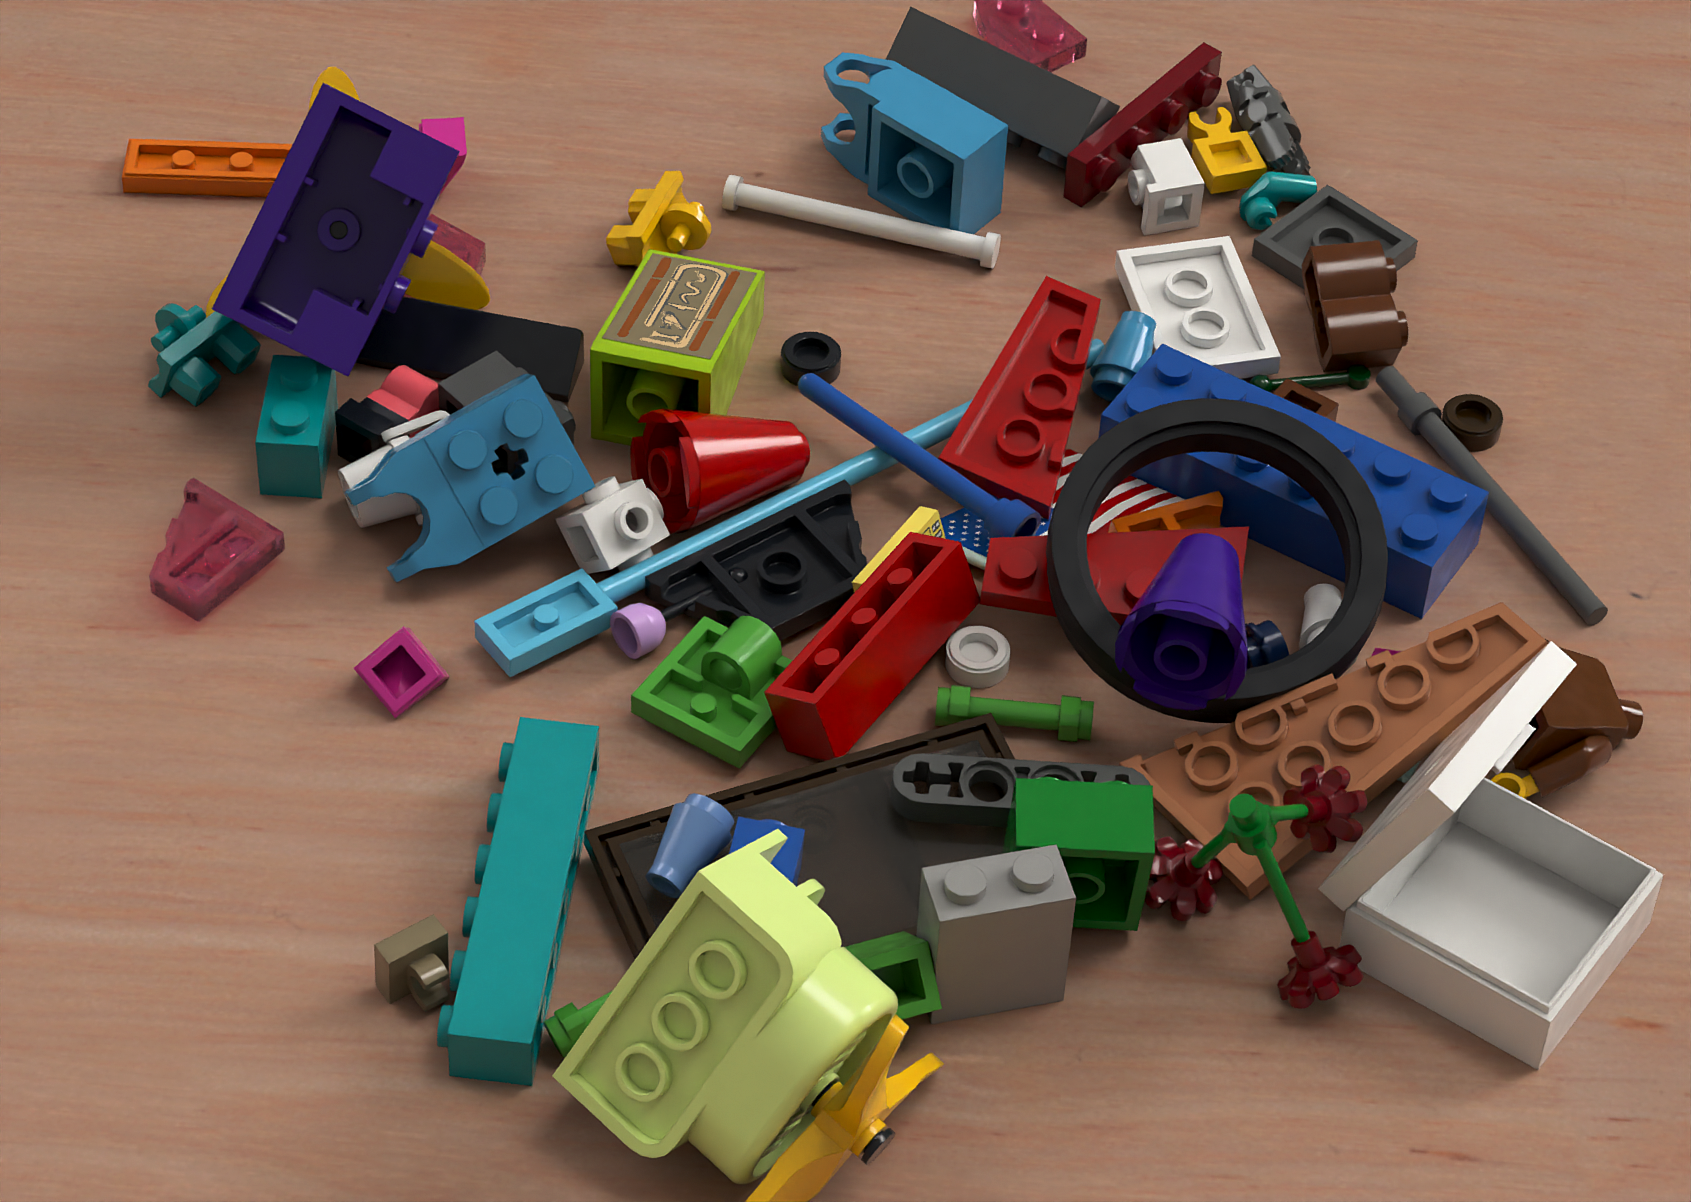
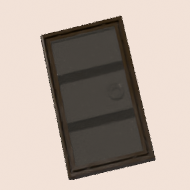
M988 713L706 795V797L722 805L732 815L734 825L729 831L732 840L738 816L754 820L772 819L790 827L805 829L802 863L797 886L814 878L825 888L823 897L817 906L837 926L841 937V947L902 931L916 936L923 867L993 856L1003 852L1007 827L918 822L900 815L892 806L890 799L892 775L899 761L911 754L922 753L1003 759L1015 758L992 713ZM914 781L915 793L928 794L926 782ZM988 781L978 782L969 788L974 797L985 802H996L1005 796V792L1000 786ZM950 782L949 797L957 796L959 782ZM674 805L584 831L585 848L634 959L637 958L679 899L659 892L646 879V874L653 865ZM732 840L708 865L729 855Z

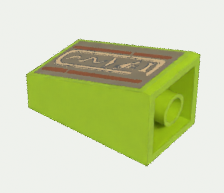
M649 249L590 349L591 438L631 446L632 437L643 436L646 423H637L641 415L652 410L670 409L727 415L764 315L765 271Z

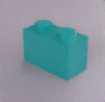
M273 355L255 441L260 495L322 498L336 426L335 411L338 409L336 372L309 357Z

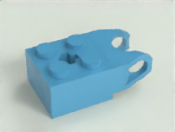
M842 52L824 66L823 77L835 99L845 106L850 114L839 113L831 123L822 126L821 138L828 152L854 177L868 184V196L911 221L969 234H975L1001 213L1008 125L892 60ZM845 70H859L864 72L870 81L866 84L844 80L838 74ZM843 130H855L856 132L852 142L839 140L835 135Z
M522 374L389 450L367 478L344 491V494L350 504L354 506L372 497H384L393 493L407 494L419 505L423 516V524L417 541L407 548L400 559L386 567L392 579L399 582L423 569L457 565L594 488L595 484L535 375ZM500 445L507 450L517 451L518 461L514 463L516 469L510 475L503 471H493L491 462L499 459L494 451Z

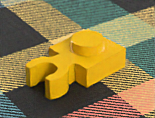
M1224 107L1217 108L1215 124L1202 122L1196 112H1190L1188 118L1187 137L1193 143L1191 158L1210 194L1251 187L1267 171V166L1247 131L1231 133L1232 116Z

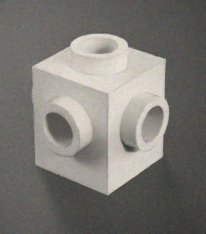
M615 476L595 483L594 488L581 494L585 502L555 518L579 568H583L587 574L611 570L616 566L621 572L654 556L650 546L670 535L662 520L664 517L662 505L657 496L650 489L646 488L643 479L618 484Z

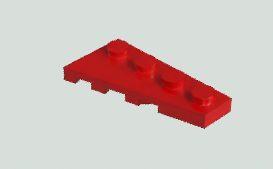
M1249 526L1087 534V559L1094 586L1109 613L1121 626L1177 544L1183 538L1197 533L1219 536L1234 547L1239 558L1242 585ZM1048 535L990 538L980 605L1057 617L1051 601L1047 577L1046 545Z

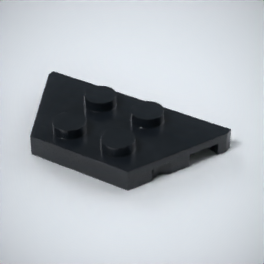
M844 479L645 576L646 596L654 602L669 607L707 587L715 585L718 590L708 596L700 594L695 604L688 607L687 612L684 614L697 620H701L706 616L727 628L739 617L751 616L767 624L776 633L780 641L835 614L855 593L852 581L867 565L866 556L862 554L861 550L862 537L859 523L855 521L852 510V492L849 483ZM740 567L747 571L748 578L744 582L737 583L727 572L731 568Z

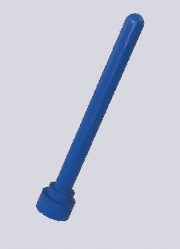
M807 373L799 379L798 390L804 397L984 521V529L989 532V539L1035 536L1040 526L1041 515L1021 500L1015 499L1010 501L1007 498L997 500L816 374Z

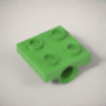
M704 616L631 695V713L740 769L777 727L764 691L793 660L782 655L781 642L776 633L757 618L741 616L727 628Z

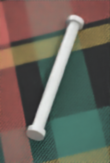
M729 175L724 187L723 209L736 211L738 206L947 252L980 260V266L991 269L994 268L999 253L1001 235L988 232L986 237L852 208L743 183V177Z

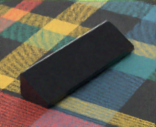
M403 297L394 314L383 309L355 363L391 370L398 366L406 365L424 376L446 379L497 350L516 368L521 367L528 374L535 375L543 391L553 400L569 402L584 364V334L577 328Z

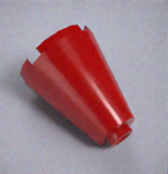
M670 409L652 410L641 415L637 423H646L643 436L632 437L630 447L633 481L643 479L646 488L650 489L657 496L664 512L662 520L669 534L688 531L799 481L810 460V448L805 435L799 432L796 426L789 421Z

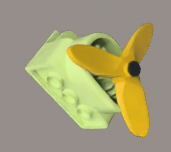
M779 829L702 868L696 873L552 1075L625 1145L640 1156L649 1158L665 1156L689 1141L736 1184L751 1183L769 1171L765 1179L745 1202H809L823 1189L853 1153L858 1158L862 1157L861 1161L866 1165L870 1164L881 1154L895 1136V1132L891 1128L887 1129V1125L883 1121L910 1095L920 1082L944 1065L931 1052L902 1072L886 1078L890 1064L909 1029V1026L896 1015L898 1009L897 996L892 989L845 947H841V937L837 926L817 906L823 897L825 888L814 878L796 887L770 864L788 839Z

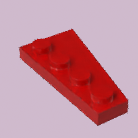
M1046 276L938 459L987 493L1000 499L1007 498L1010 501L1019 499L1040 513L1041 517L1049 520L1099 316L1101 299Z

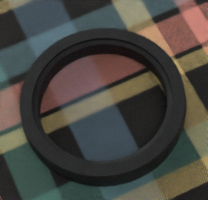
M1200 398L1167 403L1137 413L1104 433L1087 449L1067 477L1053 509L1046 545L1047 577L1051 601L1057 619L1078 655L1102 680L1127 698L1162 714L1188 721L1232 723L1235 722L1238 712L1281 696L1331 673L1335 679L1339 678L1358 656L1373 631L1381 611L1386 588L1388 551L1383 519L1372 492L1353 463L1333 443L1305 423L1274 409L1238 400ZM1220 452L1235 454L1267 464L1284 473L1303 487L1321 506L1332 523L1342 548L1345 563L1343 599L1334 617L1310 643L1281 660L1247 669L1245 679L1232 697L1225 701V695L1208 700L1206 708L1199 710L1167 708L1142 697L1133 689L1135 680L1127 673L1124 667H1122L1120 673L1115 663V641L1121 626L1109 613L1094 586L1087 559L1088 529L1095 513L1109 493L1125 478L1148 464L1166 457L1185 453Z

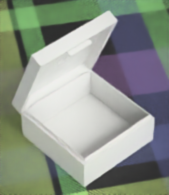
M1552 641L1436 747L1318 888L1343 912L1346 910L1339 947L1350 944L1356 948L1362 957L1360 963L1357 964L1361 971L1537 1070L1542 1066L1650 924L1663 879V874L1656 871L1655 868L1485 778L1490 769L1498 775L1530 737L1535 729L1529 722L1577 665Z

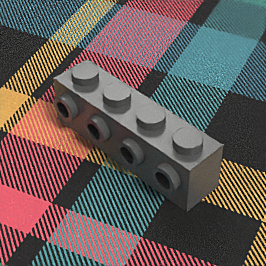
M911 6L886 57V60L899 63L1008 125L1007 142L1020 147L1025 137L1040 144L1041 147L1037 156L1063 169H1066L1068 153L1116 115L1120 108L1119 105Z

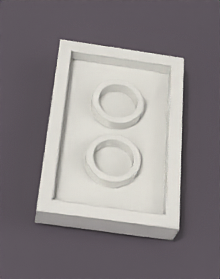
M1230 236L1117 250L1115 270L1131 310L1147 314L1156 322L1152 355L1161 344H1165L1239 379L1254 377L1259 374H1278L1280 353Z

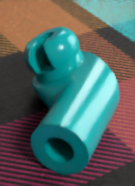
M1274 171L1266 172L1242 195L1239 204L1240 217L1247 221V224L1253 229H1266L1272 225L1269 218H1276V207L1282 201L1303 203L1317 192V182L1310 175Z

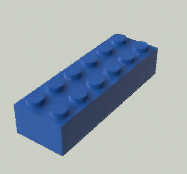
M1165 344L1159 346L1101 414L1098 439L1111 428L1137 413L1167 403L1200 398L1245 401L1285 413L1305 423L1340 449L1366 481L1376 500L1387 537L1388 564L1383 601L1420 619L1425 616L1478 545L1489 495L1488 491ZM1194 452L1166 457L1150 463L1130 475L1185 500L1220 491L1223 497L1220 525L1224 527L1249 526V539L1345 583V563L1341 544L1328 516L1318 502L1303 487L1277 469L1251 458L1235 454Z

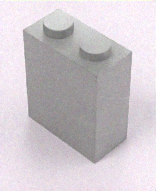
M1057 844L922 868L916 936L928 941L942 1009L927 1013L931 1024L1063 1001L1076 896Z

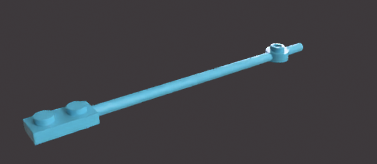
M1099 339L1092 341L1085 370L1092 367L1104 347V343ZM972 400L902 434L926 450L951 437ZM876 446L597 584L581 568L475 620V638L509 677L517 675L611 628V615L618 611L615 603L644 589L645 576L844 479L851 487L899 462Z

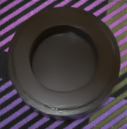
M1463 394L1447 401L1443 408L1441 420L1469 452L1487 450L1498 442L1503 423V414L1498 405L1492 400L1476 394Z

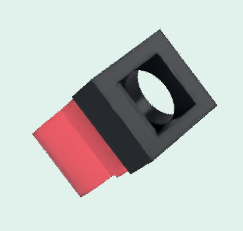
M401 365L388 374L378 390L375 389L360 403L350 398L335 411L338 456L353 463L370 454L361 447L366 440H371V449L374 452L387 445V442H384L382 438V432L434 411H439L438 383L406 365ZM424 429L408 434V437L412 438Z

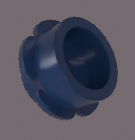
M1266 620L1257 625L1252 622L1245 624L1248 647L1247 669L1267 665L1289 656L1284 637L1272 621Z

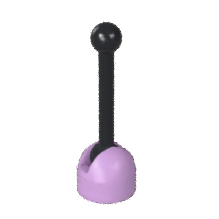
M740 567L731 568L727 572L737 583L744 582L748 578L747 571ZM715 585L707 587L661 611L644 603L630 604L614 612L610 618V626L617 645L632 659H637L653 651L661 644L666 633L665 623L686 613L687 608L695 604L700 594L708 596L718 590Z

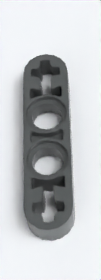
M922 753L911 754L901 759L895 766L892 775L890 799L894 809L909 820L1007 827L1016 778L1054 777L1062 781L1098 783L1122 781L1133 785H1150V783L1140 772L1124 766ZM914 781L926 782L928 794L915 793ZM988 781L1000 786L1005 792V796L996 802H985L974 797L969 788L978 782ZM950 782H959L956 797H949Z

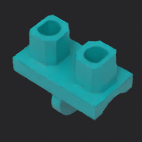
M166 304L155 314V322L159 332L151 338V343L160 352L156 359L159 374L149 381L148 387L160 398L174 389L179 395L197 407L213 394L218 388L222 377L207 362L216 356L234 374H240L254 363L261 344L243 324L216 311L206 318L205 312L197 305L186 311L177 304Z

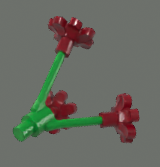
M1316 764L1301 772L1302 788L1293 787L1286 790L1283 796L1284 806L1263 805L1249 794L1236 795L1229 804L1230 813L1228 821L1225 823L1222 831L1204 847L1194 839H1188L1178 847L1177 843L1170 836L1155 841V855L1149 880H1153L1154 884L1147 888L1144 902L1152 909H1159L1167 901L1171 902V915L1178 921L1190 920L1195 908L1201 913H1209L1218 898L1211 885L1219 882L1223 875L1220 863L1212 859L1230 843H1237L1242 852L1258 857L1294 936L1291 940V946L1296 956L1287 962L1289 973L1278 981L1277 986L1280 998L1282 1000L1289 999L1290 1005L1298 1009L1309 1007L1315 1000V993L1320 1001L1331 999L1340 992L1337 983L1342 986L1352 987L1363 980L1364 974L1357 965L1362 960V957L1356 948L1350 944L1337 949L1334 946L1322 948L1317 934L1314 931H1308L1271 850L1277 840L1275 825L1279 821L1293 820L1290 829L1296 838L1303 840L1310 838L1313 850L1322 853H1332L1336 848V837L1352 843L1358 841L1363 833L1362 825L1354 818H1351V815L1361 813L1366 809V794L1362 790L1348 792L1345 790L1350 782V773L1344 767L1335 766L1325 773L1324 768Z

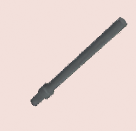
M1388 366L1381 370L1376 377V383L1399 408L1398 417L1414 435H1422L1460 479L1489 492L1486 509L1588 625H1595L1602 621L1607 615L1608 608L1441 420L1442 412L1426 393H1417L1394 366Z

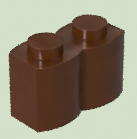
M1379 240L1310 246L1302 263V277L1308 308L1313 318L1316 350L1323 372L1348 370L1352 365H1363L1367 368L1392 366L1402 347L1406 346L1408 342V323L1405 313L1403 311H1396L1390 294L1395 292L1397 286L1394 260L1391 257H1385Z

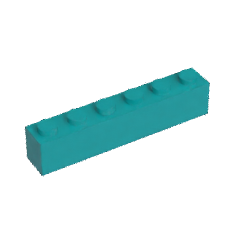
M520 717L514 743L504 742L502 745L498 778L499 782H505L503 793L492 792L487 813V832L493 833L491 845H479L476 858L475 884L481 885L479 897L468 896L464 909L462 934L463 937L469 938L466 951L455 950L452 960L450 991L457 992L454 1006H442L438 1022L437 1045L438 1047L448 1048L449 1076L533 1086L545 1029L543 1021L547 1020L584 844V831L587 830L599 773V726Z

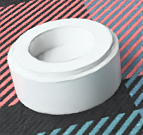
M968 626L956 631L949 638L946 646L945 667L950 677L957 683L971 688H987L998 684L1007 675L1010 661V645L1000 632L985 626Z

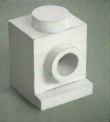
M1178 138L1138 145L1131 158L1134 170L1128 174V189L1132 202L1135 205H1141L1143 209L1141 230L1144 236L1199 226L1205 183L1182 139Z

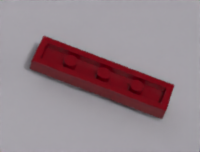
M1203 42L1068 153L1063 198L1082 208L1100 192L1108 191L1114 185L1117 178L1132 166L1131 158L1138 145L1161 142L1168 135H1175L1189 118L1190 112H1197L1201 107L1210 106L1218 96L1222 85V79L1219 77L1222 52Z

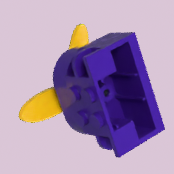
M328 67L320 74L313 86L309 112L229 274L219 283L210 296L206 306V317L216 311L343 375L349 376L383 309L394 314L404 294L419 300L479 310L487 306L490 302V294L483 278L458 256L432 241L438 224L428 220L460 151L361 102L354 84L345 72L337 67Z

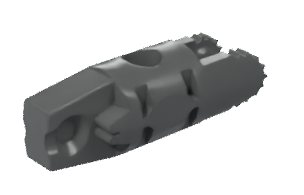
M1255 65L1244 69L1241 74L1228 80L1226 84L1235 117L1242 131L1249 133L1263 161L1270 168L1272 167L1274 172L1310 175L1309 170L1311 167L1300 145V130L1294 118L1290 115L1281 93L1273 88Z

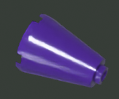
M1197 533L1183 538L1122 623L1115 641V663L1120 673L1122 667H1124L1127 673L1135 680L1133 689L1142 697L1167 708L1199 710L1206 708L1208 700L1225 695V701L1235 695L1245 679L1248 667V647L1239 558L1234 547L1225 539L1208 533Z

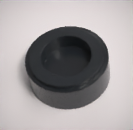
M802 332L791 336L784 342L781 349V372L784 378L793 385L798 386L799 379L807 373L816 374L829 384L834 382L839 376L841 349L838 343L830 336L819 332Z

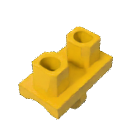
M665 171L655 189H636L628 201V214L633 225H614L606 237V244L615 265L639 267L649 249L677 254L682 249L696 250L706 244L712 231L711 223L704 214V207L700 203L694 201L688 203L685 199L681 187L684 180L681 171Z

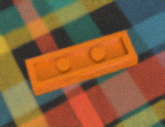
M129 139L122 173L123 193L267 197L293 144Z

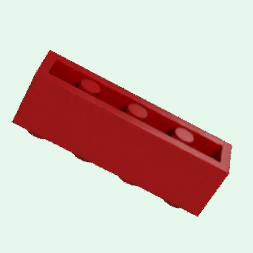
M909 532L764 691L787 752L824 761L846 755L980 602V597L961 542Z

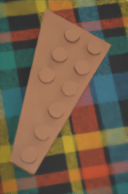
M1500 602L1429 632L1427 641L1394 655H1391L1389 650L1365 659L1366 667L1337 679L1331 673L1281 696L1238 712L1235 722L1202 736H1199L1197 730L1174 739L1175 747L1145 760L1139 754L1120 762L1119 766L1133 768L1143 774L1150 785L1153 786V806L1187 839H1194L1200 842L1203 847L1222 831L1225 823L1228 821L1230 813L1229 804L1236 795L1249 794L1263 805L1284 806L1283 796L1286 790L1293 787L1302 788L1301 772L1312 765H1321L1325 773L1335 766H1342L1350 773V782L1345 790L1347 792L1355 790L1364 791L1368 804L1432 752L1547 645V641L1503 602ZM1293 820L1279 821L1275 825L1277 840L1271 850L1282 874L1313 849L1310 838L1303 840L1293 835L1290 829ZM1230 843L1212 859L1220 863L1223 874L1250 900L1270 885L1258 857L1245 854L1239 849L1237 843Z

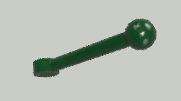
M1352 365L1348 368L1347 372L1290 377L1288 379L1306 388L1347 384L1353 389L1361 390L1368 386L1371 372L1363 365ZM1259 374L1254 376L1249 383L1271 392L1275 391L1286 378L1269 379L1266 375Z

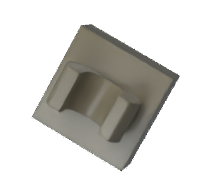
M434 914L374 944L375 983L389 1004L412 993L418 1005L424 1011H428L449 1000V993L441 984V982L449 979L448 932Z

